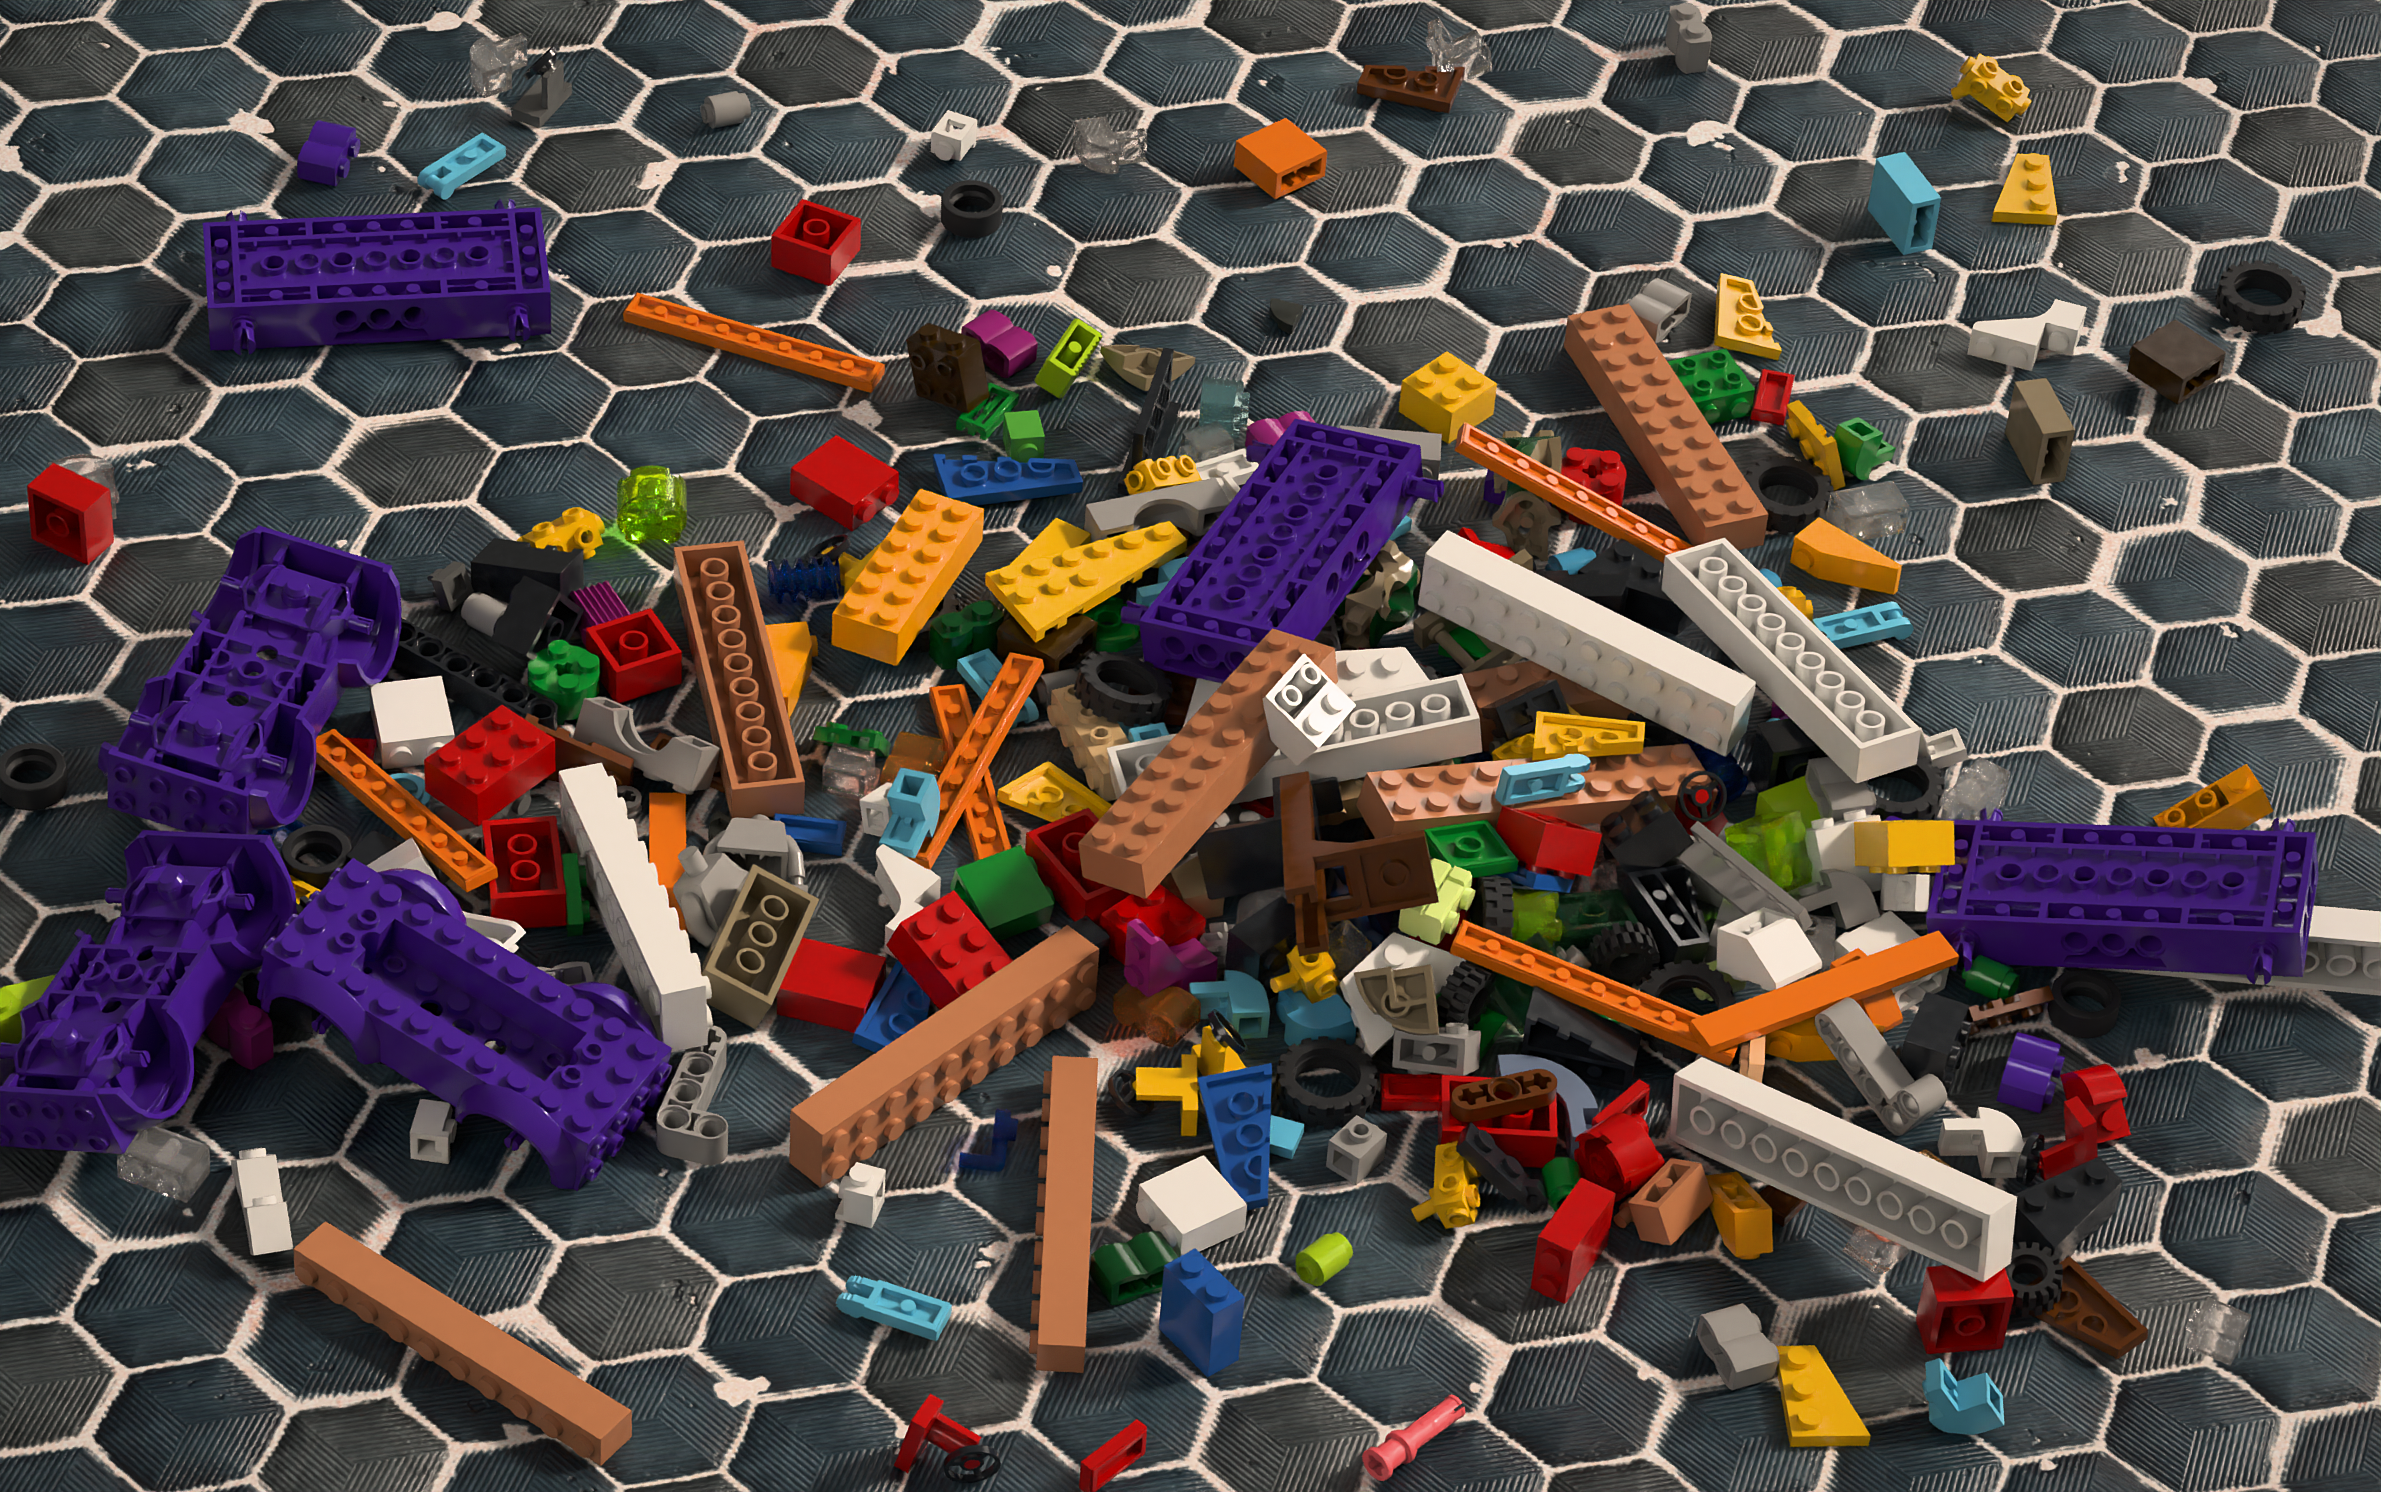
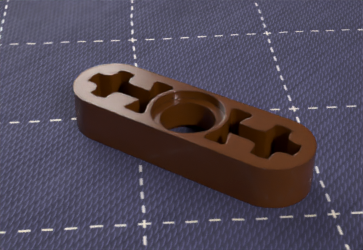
M1533 1069L1463 1084L1456 1087L1452 1092L1450 1112L1457 1120L1470 1123L1545 1107L1555 1100L1557 1078L1548 1070ZM1499 1091H1506L1514 1097L1509 1100H1502L1494 1094Z

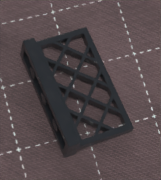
M1163 348L1134 431L1129 454L1118 482V494L1130 495L1124 479L1130 471L1134 470L1133 467L1137 463L1146 459H1152L1154 462L1159 458H1165L1181 412V403L1170 402L1174 349Z

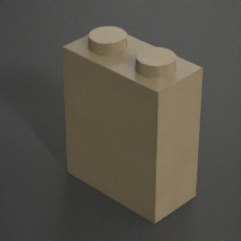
M2047 378L2015 382L2005 429L2006 437L2032 485L2065 481L2075 428Z

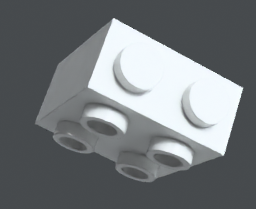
M1865 809L1854 810L1844 813V820L1833 822L1832 817L1811 821L1812 828L1799 831L1809 883L1819 882L1820 886H1822L1823 882L1819 871L1837 869L1860 877L1872 892L1881 890L1882 873H1869V866H1855L1854 822L1881 821L1880 815H1866Z
M1203 1155L1139 1184L1136 1211L1143 1223L1149 1224L1154 1231H1160L1176 1255L1180 1257L1195 1248L1200 1252L1245 1231L1247 1204Z

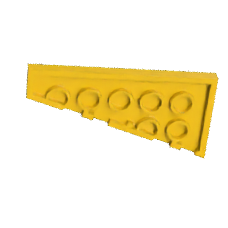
M1170 521L1158 523L1150 527L1126 532L1125 534L1104 540H1097L1090 544L987 572L985 574V585L1035 642H1038L1044 638L1045 631L1052 627L1056 629L1061 628L1067 624V618L1075 613L1084 614L1120 592L1122 584L1127 581L1134 583L1142 578V572L1150 567L1159 568L1186 551L1187 539Z

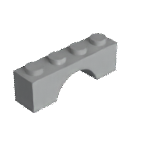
M1211 478L1086 504L1084 530L1091 533V543L1097 540H1104L1125 534L1126 532L1170 521L1174 526L1183 528L1197 537L1205 535L1230 501L1217 479Z
M606 697L584 698L573 739L582 743L595 742L633 758L634 767L643 770V776L655 781L666 780L673 784L672 788L684 794H693L694 791L710 788L721 751L720 747L692 735L672 737L664 748L657 751L646 745L638 735L633 720V709Z

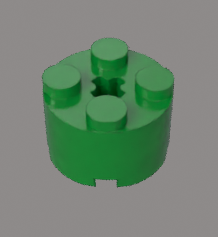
M555 640L547 648L536 653L538 656L534 660L529 661L528 687L556 703L558 725H565V720L576 719L577 723L584 698L600 697L599 658L581 647L569 645L564 640Z

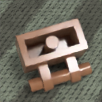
M1670 1158L1643 1187L1639 1188L1634 1197H1628L1621 1203L1619 1212L1614 1216L1615 1224L1625 1228L1630 1222H1634L1640 1240L1671 1246L1714 1201L1702 1163Z

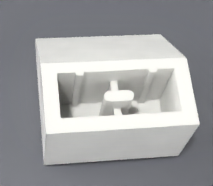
M1305 654L1299 657L1262 699L1271 741L1296 766L1315 752L1356 706Z
M1763 907L1718 928L1716 969L1730 974L1735 980L1750 981L1761 985V988L1764 990L1772 991L1796 980L1804 979L1806 975L1822 968L1821 959L1792 916Z

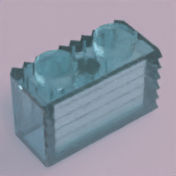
M1208 376L1203 378L1199 434L1239 438L1240 427L1247 428L1250 393L1243 392L1244 382L1241 379L1237 382L1235 379L1230 381L1228 378L1223 380L1221 377L1216 379L1214 376L1211 379Z

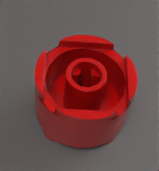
M1578 447L1568 449L1566 456L1562 459L1561 474L1622 507L1627 473L1623 463L1620 461V455L1612 450H1583ZM1555 505L1556 509L1561 513V508ZM1565 511L1569 514V520L1578 524L1591 525Z
M1615 1113L1582 1132L1575 1139V1142L1579 1141V1148L1574 1150V1158L1579 1164L1582 1177L1616 1193L1614 1202L1643 1187L1665 1165L1662 1155L1656 1150L1648 1135L1649 1128L1646 1121L1640 1115L1631 1117L1625 1113Z

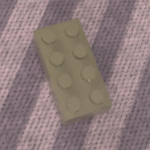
M753 864L737 888L701 966V976L708 977L712 991V997L707 999V1004L756 1029L772 1006L819 899Z

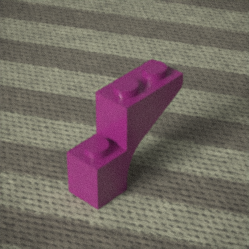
M1134 919L1127 923L1124 976L1131 986L1137 987L1145 996L1150 997L1163 990L1171 994L1182 1004L1188 1001L1189 983L1216 981L1218 959L1195 937L1180 945L1168 947L1140 919Z

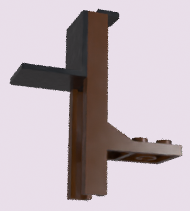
M1308 771L1272 778L1274 817L1208 829L1195 843L1207 896L1210 900L1284 886L1287 903L1295 902L1296 943L1299 957L1329 951L1328 923L1439 902L1424 830L1355 843L1323 841L1319 816L1343 811V802L1337 777L1310 781ZM1343 865L1349 895L1326 899L1325 869Z

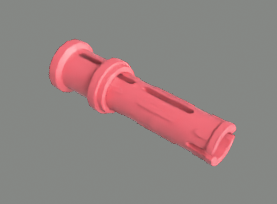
M1448 1395L1442 1402L1404 1430L1391 1431L1387 1434L1385 1441L1378 1447H1370L1365 1450L1362 1459L1368 1473L1379 1481H1385L1392 1476L1393 1470L1399 1465L1408 1464L1413 1461L1417 1454V1449L1465 1415V1407L1454 1411L1456 1407L1462 1404V1401L1455 1395Z

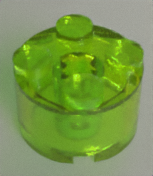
M650 465L637 467L630 471L629 477L624 480L622 477L618 481L617 524L622 533L625 534L627 542L641 544L646 539H661L666 543H674L681 538V532L687 524V487L685 480L680 475L678 479L670 474V469Z
M1512 888V901H1514L1512 940L1550 955L1553 952V941L1559 942L1562 935V920L1556 919L1559 904L1558 892Z

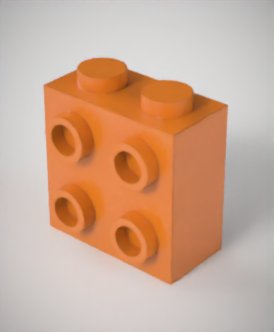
M1284 118L1236 140L1234 167L1274 199H1277L1325 177L1327 150L1287 118Z

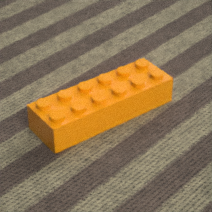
M919 489L833 611L831 645L897 666L981 544L983 539L984 509L934 492Z

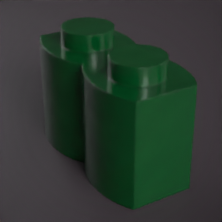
M982 600L966 606L961 612H950L935 618L930 623L929 656L942 670L957 668L958 659L979 651L989 649L992 653L997 652L998 639L996 638V633L1000 624L1004 621V614L991 600Z
M1160 1231L1139 1233L1126 1243L1106 1244L1091 1254L1089 1274L1110 1305H1122L1140 1298L1145 1293L1154 1294L1162 1292L1164 1265L1175 1260L1178 1256Z

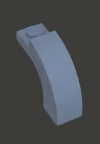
M1498 1055L1495 1078L1533 1069H1545L1556 1076L1558 1082L1556 1090L1557 1123L1562 1128L1567 1156L1575 1160L1574 1150L1579 1148V1141L1575 1142V1139L1579 1134L1592 1127V1119L1597 1115L1598 1110L1596 1100L1589 1087L1572 1071L1553 1061L1529 1055Z

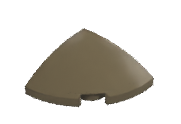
M1139 345L1101 346L1100 353L1112 369L1127 382L1143 391H1148L1163 348H1156L1155 350L1140 348ZM1173 351L1171 382L1195 364V357Z
M1430 964L1393 970L1390 966L1354 972L1359 993L1368 1008L1375 1015H1380L1387 1022L1391 1023L1394 1029L1408 1034L1439 1035L1433 969Z

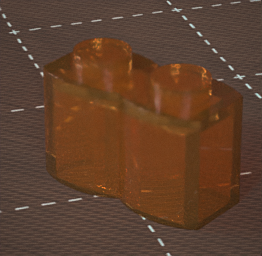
M901 731L896 738L891 754L884 764L880 777V786L887 782L893 784L901 767L933 774L937 781L938 772L943 771L948 760V752L943 751V739Z
M1127 982L1114 994L1113 1014L1123 1025L1143 1030L1152 1041L1168 1047H1174L1200 1022L1201 1002L1184 989L1174 986H1168L1147 997L1137 987H1133Z

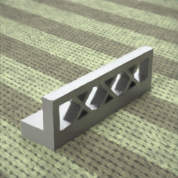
M1699 821L1690 828L1695 840L1678 858L1680 863L1746 916L1765 907L1794 917L1803 933L1813 924L1803 905Z

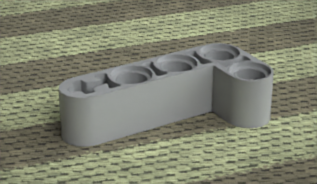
M1846 997L1816 1015L1815 1027L1818 1034L1884 1126L1894 1135L1900 1136L1929 1119L1945 1104L1947 1092L1939 1078L1933 1074H1927L1914 1081L1867 1014L1854 999Z
M713 1026L707 1029L708 1045L686 1049L656 1118V1145L662 1154L704 1165L719 1164L726 1159L728 1154L727 1121L720 1115L706 1112L726 1068L727 1036L721 1028Z

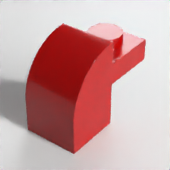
M2100 1064L2060 1075L2066 1100L2078 1096L2096 1120L2097 1144L2131 1135L2122 1098L2128 1097L2118 1073L2110 1065Z

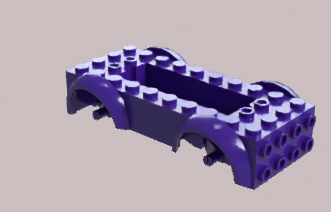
M259 525L257 528L240 535L225 574L221 577L219 587L203 615L196 610H193L191 613L189 629L193 635L167 675L150 678L146 681L135 711L132 712L129 723L116 747L106 741L101 745L98 768L108 779V807L186 832L256 835L258 830L277 829L294 822L302 813L313 785L316 767L317 735L346 689H363L381 682L389 672L394 661L401 632L402 608L400 585L392 571V566ZM266 649H271L277 653V657L272 660H263L256 654ZM252 672H257L260 674L257 676H248V674ZM242 695L248 699V702L243 706H233L227 702V699Z
M142 830L124 849L127 887L125 889L109 887L105 891V901L108 904L119 903L122 905L120 917H117L106 940L96 945L91 935H87L85 932L77 929L74 935L79 943L40 999L21 1010L22 1039L20 1043H0V1059H14L15 1063L14 1073L10 1074L5 1083L0 1086V1146L124 1154L138 1131L149 1129L167 1121L185 1104L192 1088L194 1076L192 1049L242 973L262 966L263 957L261 956V951L266 942L273 936L277 938L282 933L288 919L294 913L297 914L296 891L292 885L287 868L278 850L275 848L270 835Z
M352 858L343 869L337 868L331 874L324 889L321 892L316 890L308 899L303 911L299 915L294 913L286 922L282 933L277 938L271 937L261 951L263 964L257 975V980L259 981L257 998L260 1000L261 1009L269 1013L272 1000L277 997L298 1000L321 1013L311 1024L315 1032L319 1030V1034L323 1035L334 1024L351 1043L358 1062L363 1065L381 1062L456 1107L455 1120L462 1124L468 1114H481L508 1125L513 1131L504 1139L505 1145L508 1148L512 1146L511 1150L517 1151L525 1140L531 1143L549 1167L551 1184L558 1188L578 1191L587 1180L594 1181L603 1167V1161L608 1155L614 1157L619 1152L629 1131L635 1133L641 1126L646 1111L650 1107L653 1109L657 1108L665 1096L666 1089L663 1088V1083L672 1069V1066L668 1064L672 1048L658 1040V1034L651 1017L636 999L624 990L607 983L586 982L567 986L468 927L465 915L458 901L448 888L434 877L421 871L396 868L376 872ZM425 1003H434L438 1005L437 1009L442 1013L439 1016H435L421 1006ZM457 1028L466 1029V1030H468L472 1035H467V1034H465L464 1032L460 1031V1030L457 1029ZM490 1041H496L495 1044L499 1047L504 1045L506 1052L500 1055L485 1046V1044Z

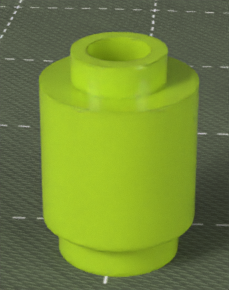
M1338 1232L1322 1235L1296 1255L1295 1262L1298 1276L1305 1283L1321 1286L1349 1264V1259L1353 1256L1352 1246L1346 1237Z

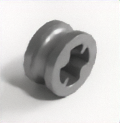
M631 786L617 787V797H623L626 803L627 818H638L642 810L641 793Z

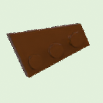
M1365 65L1357 83V93L1371 98L1385 99L1403 105H1412L1430 109L1434 112L1449 114L1464 79L1465 67H1454V72L1437 71V66H1425L1424 71H1408L1405 66Z
M527 713L525 720L555 739L556 771L545 778V780L559 782V771L602 763L607 775L614 777L617 787L634 786L633 758L595 742L582 743L569 737L570 731L561 727H557L556 731L538 724L539 718Z
M2050 986L2016 994L2003 1000L2004 1003L2002 999H1997L1979 1007L1978 1005L1969 1007L1966 1021L1972 1022L1968 1037L1980 1033L1979 1027L1989 1024L1992 1030L2011 1023V1016L2021 1014L2023 1019H2027L2043 1013L2042 1006L2054 1000Z
M2070 1256L2059 1263L2063 1267L2062 1293H2060L2059 1302H2053V1309L2050 1311L2042 1307V1315L2035 1316L2034 1310L2029 1311V1315L2117 1359L2148 1338V1329ZM2038 1277L2026 1286L2039 1284L2042 1282V1279Z

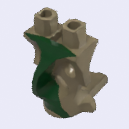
M1539 430L1535 437H1522V434L1518 431H1505L1502 438H1496L1561 474V436H1554L1552 430ZM1494 472L1495 493H1501L1502 491H1506L1500 509L1492 517L1493 526L1504 532L1507 545L1514 552H1520L1525 549L1529 554L1537 556L1541 561H1548V528L1561 524L1560 513L1557 509L1551 507L1545 499ZM1521 525L1524 528H1530L1528 533L1522 534L1518 528Z
M1389 540L1381 548L1364 571V574L1369 577L1368 580L1354 594L1346 595L1345 616L1342 622L1344 636L1341 651L1358 650L1359 647L1377 649V644L1384 634L1404 626L1414 613L1413 591L1420 582L1421 574L1417 565L1399 551L1396 543L1392 540Z

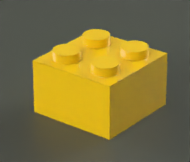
M1445 352L1402 380L1398 412L1429 432L1442 434L1441 440L1449 444L1457 439L1458 430L1464 422L1475 427L1493 415L1497 383L1451 353Z
M1894 820L1854 822L1855 866H1869V873L1941 872V865H1955L1954 821Z

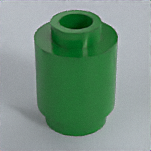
M1980 954L1975 960L1972 959V966L1969 971L1965 972L1964 968L1962 979L1966 980V989L1992 1000H2005L2014 996L2020 982V975L2014 973L2013 968Z
M1554 1158L1542 1168L1544 1187L1549 1197L1548 1204L1555 1212L1580 1178H1582L1579 1164L1571 1158Z

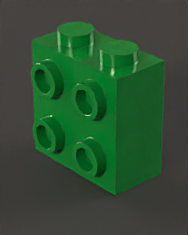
M1726 348L1667 361L1709 425L1751 415L1755 389Z
M1021 845L956 868L950 889L959 895L997 942L1049 923L1055 906L1052 890L1047 885L1044 886L1038 876V869L1034 859L1026 855Z

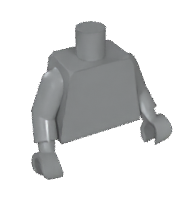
M762 814L754 815L752 818L736 817L731 819L726 830L719 832L705 846L703 855L724 853L739 867L748 872L752 865L755 864L786 882L788 875L792 885L808 893V885H803V881L806 879L803 854L794 838L786 835L785 823L781 821L770 820Z
M690 846L678 855V860L685 871L674 884L673 893L683 913L688 933L708 949L712 945L737 888L748 871L739 867L724 853L702 855L696 846Z

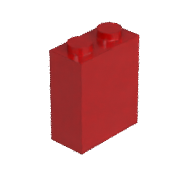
M835 435L791 467L790 494L851 531L870 521L875 514L886 506L892 505L899 495V471L838 435Z
M802 937L775 997L777 999V1015L854 1033L886 980V957Z
M1580 1178L1538 1235L1531 1289L1563 1304L1568 1301L1608 1245L1616 1193L1584 1178Z

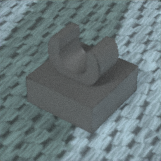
M453 561L445 569H436L427 577L428 581H431L435 590L432 592L433 596L438 599L442 610H454L474 593L464 563Z

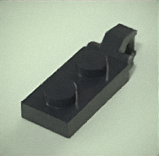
M1472 1122L1462 1129L1456 1145V1151L1507 1199L1511 1200L1514 1197L1531 1214L1535 1213L1548 1201L1547 1190L1540 1180L1531 1179L1514 1157L1507 1156L1495 1145V1141L1490 1134L1484 1130H1479Z

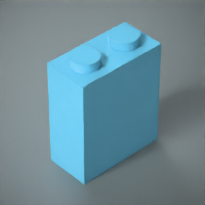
M1905 152L1876 158L1868 211L1903 255L1932 249L1941 202L1940 195Z

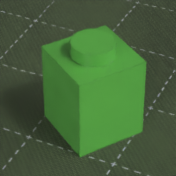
M1038 410L1004 413L1003 442L1007 457H1011V459L1019 463H1028L1030 458H1044L1045 435Z

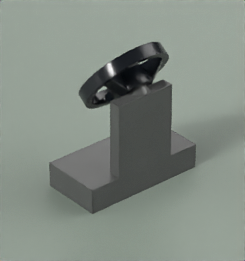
M556 44L547 50L524 73L523 76L527 80L534 75H541V77L511 108L512 119L541 128L572 95V84L564 81V61H556L557 52L560 50Z

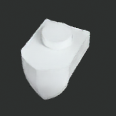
M1920 727L1921 735L1918 756L1930 759L1933 767L1937 766L1941 769L1968 760L1966 748L1957 728L1925 738Z

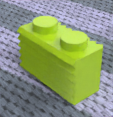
M1074 319L1034 379L1035 383L1057 398H1063L1102 339L1101 333L1080 319Z

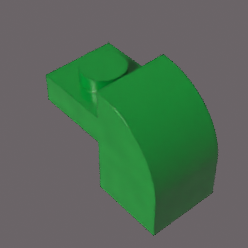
M1859 417L1838 424L1833 437L1837 443L1841 467L1860 480H1867L1869 478L1872 467L1892 460L1896 448L1882 440L1883 432Z

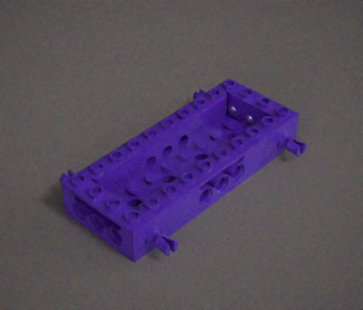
M509 198L508 209L504 208L502 200L499 199L494 205L495 209L249 221L246 213L241 210L239 220L235 221L233 213L230 211L226 215V222L203 223L210 350L228 351L234 349L237 354L241 355L242 349H248L250 355L256 348L331 346L335 344L433 341L437 339L509 336L515 342L516 336L520 335L526 341L530 335L551 334V290L541 207L516 208V203Z
M1300 419L1293 420L1274 446L1252 440L1253 446L1248 445L1246 459L1248 462L1260 463L1151 606L1148 607L1127 601L1128 607H1122V623L1140 626L1144 662L1148 661L1154 664V668L1223 684L1272 628L1313 641L1417 499L1421 498L1438 503V497H1442L1444 492L1443 481L1423 477L1420 445Z
M1986 807L1980 811L1979 820L1948 819L1954 821L1955 865H1941V872L1936 873L1926 915L1928 934L1939 930L1959 955L1957 965L1949 967L1955 972L1959 963H1964L1965 972L1969 971L1972 966V959L1975 960L1981 954L2006 965L2247 975V979L2252 984L2256 983L2258 975H2264V985L2271 981L2272 976L2303 977L2319 877L2316 832H2295L2296 825L2290 818H2287L2283 830L2279 828V817L2274 819L2271 826L2272 831L2002 821L2003 813L1998 808H1994L1990 819H1987Z

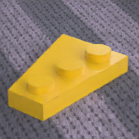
M1800 400L1787 404L1789 419L1785 420L1791 437L1793 439L1799 438V445L1804 457L1807 460L1812 458L1814 461L1813 466L1820 467L1823 470V475L1829 476L1831 479L1830 486H1833V491L1844 487L1845 481L1836 440L1832 436L1827 438L1825 428L1821 424H1816L1813 415Z
M1776 1346L1779 1352V1364H1777L1776 1370L1790 1447L1869 1446L1870 1433L1816 1346Z

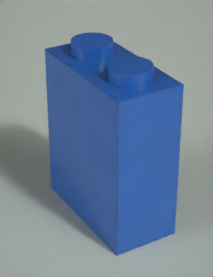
M1195 1248L1164 1265L1159 1329L1209 1377L1239 1360L1245 1297Z

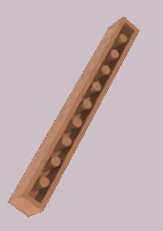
M1053 1056L1052 1071H1044L1043 1094H1050V1099H1042L1041 1121L1049 1122V1127L1041 1126L1040 1150H1047V1155L1039 1156L1038 1178H1046V1184L1038 1183L1037 1207H1044V1212H1036L1035 1235L1043 1236V1242L1035 1241L1034 1265H1041V1271L1033 1270L1032 1294H1040V1300H1032L1030 1324H1038V1330H1030L1029 1354H1037L1036 1370L1084 1373L1098 1058Z
M328 1222L322 1223L293 1249L295 1276L302 1283L315 1287L326 1294L334 1303L342 1304L355 1312L366 1323L376 1325L387 1332L393 1340L408 1345L416 1350L425 1360L433 1361L448 1370L454 1378L464 1380L478 1389L486 1398L494 1399L510 1409L518 1418L526 1419L541 1428L547 1436L557 1438L573 1448L579 1456L589 1458L601 1466L632 1437V1410Z

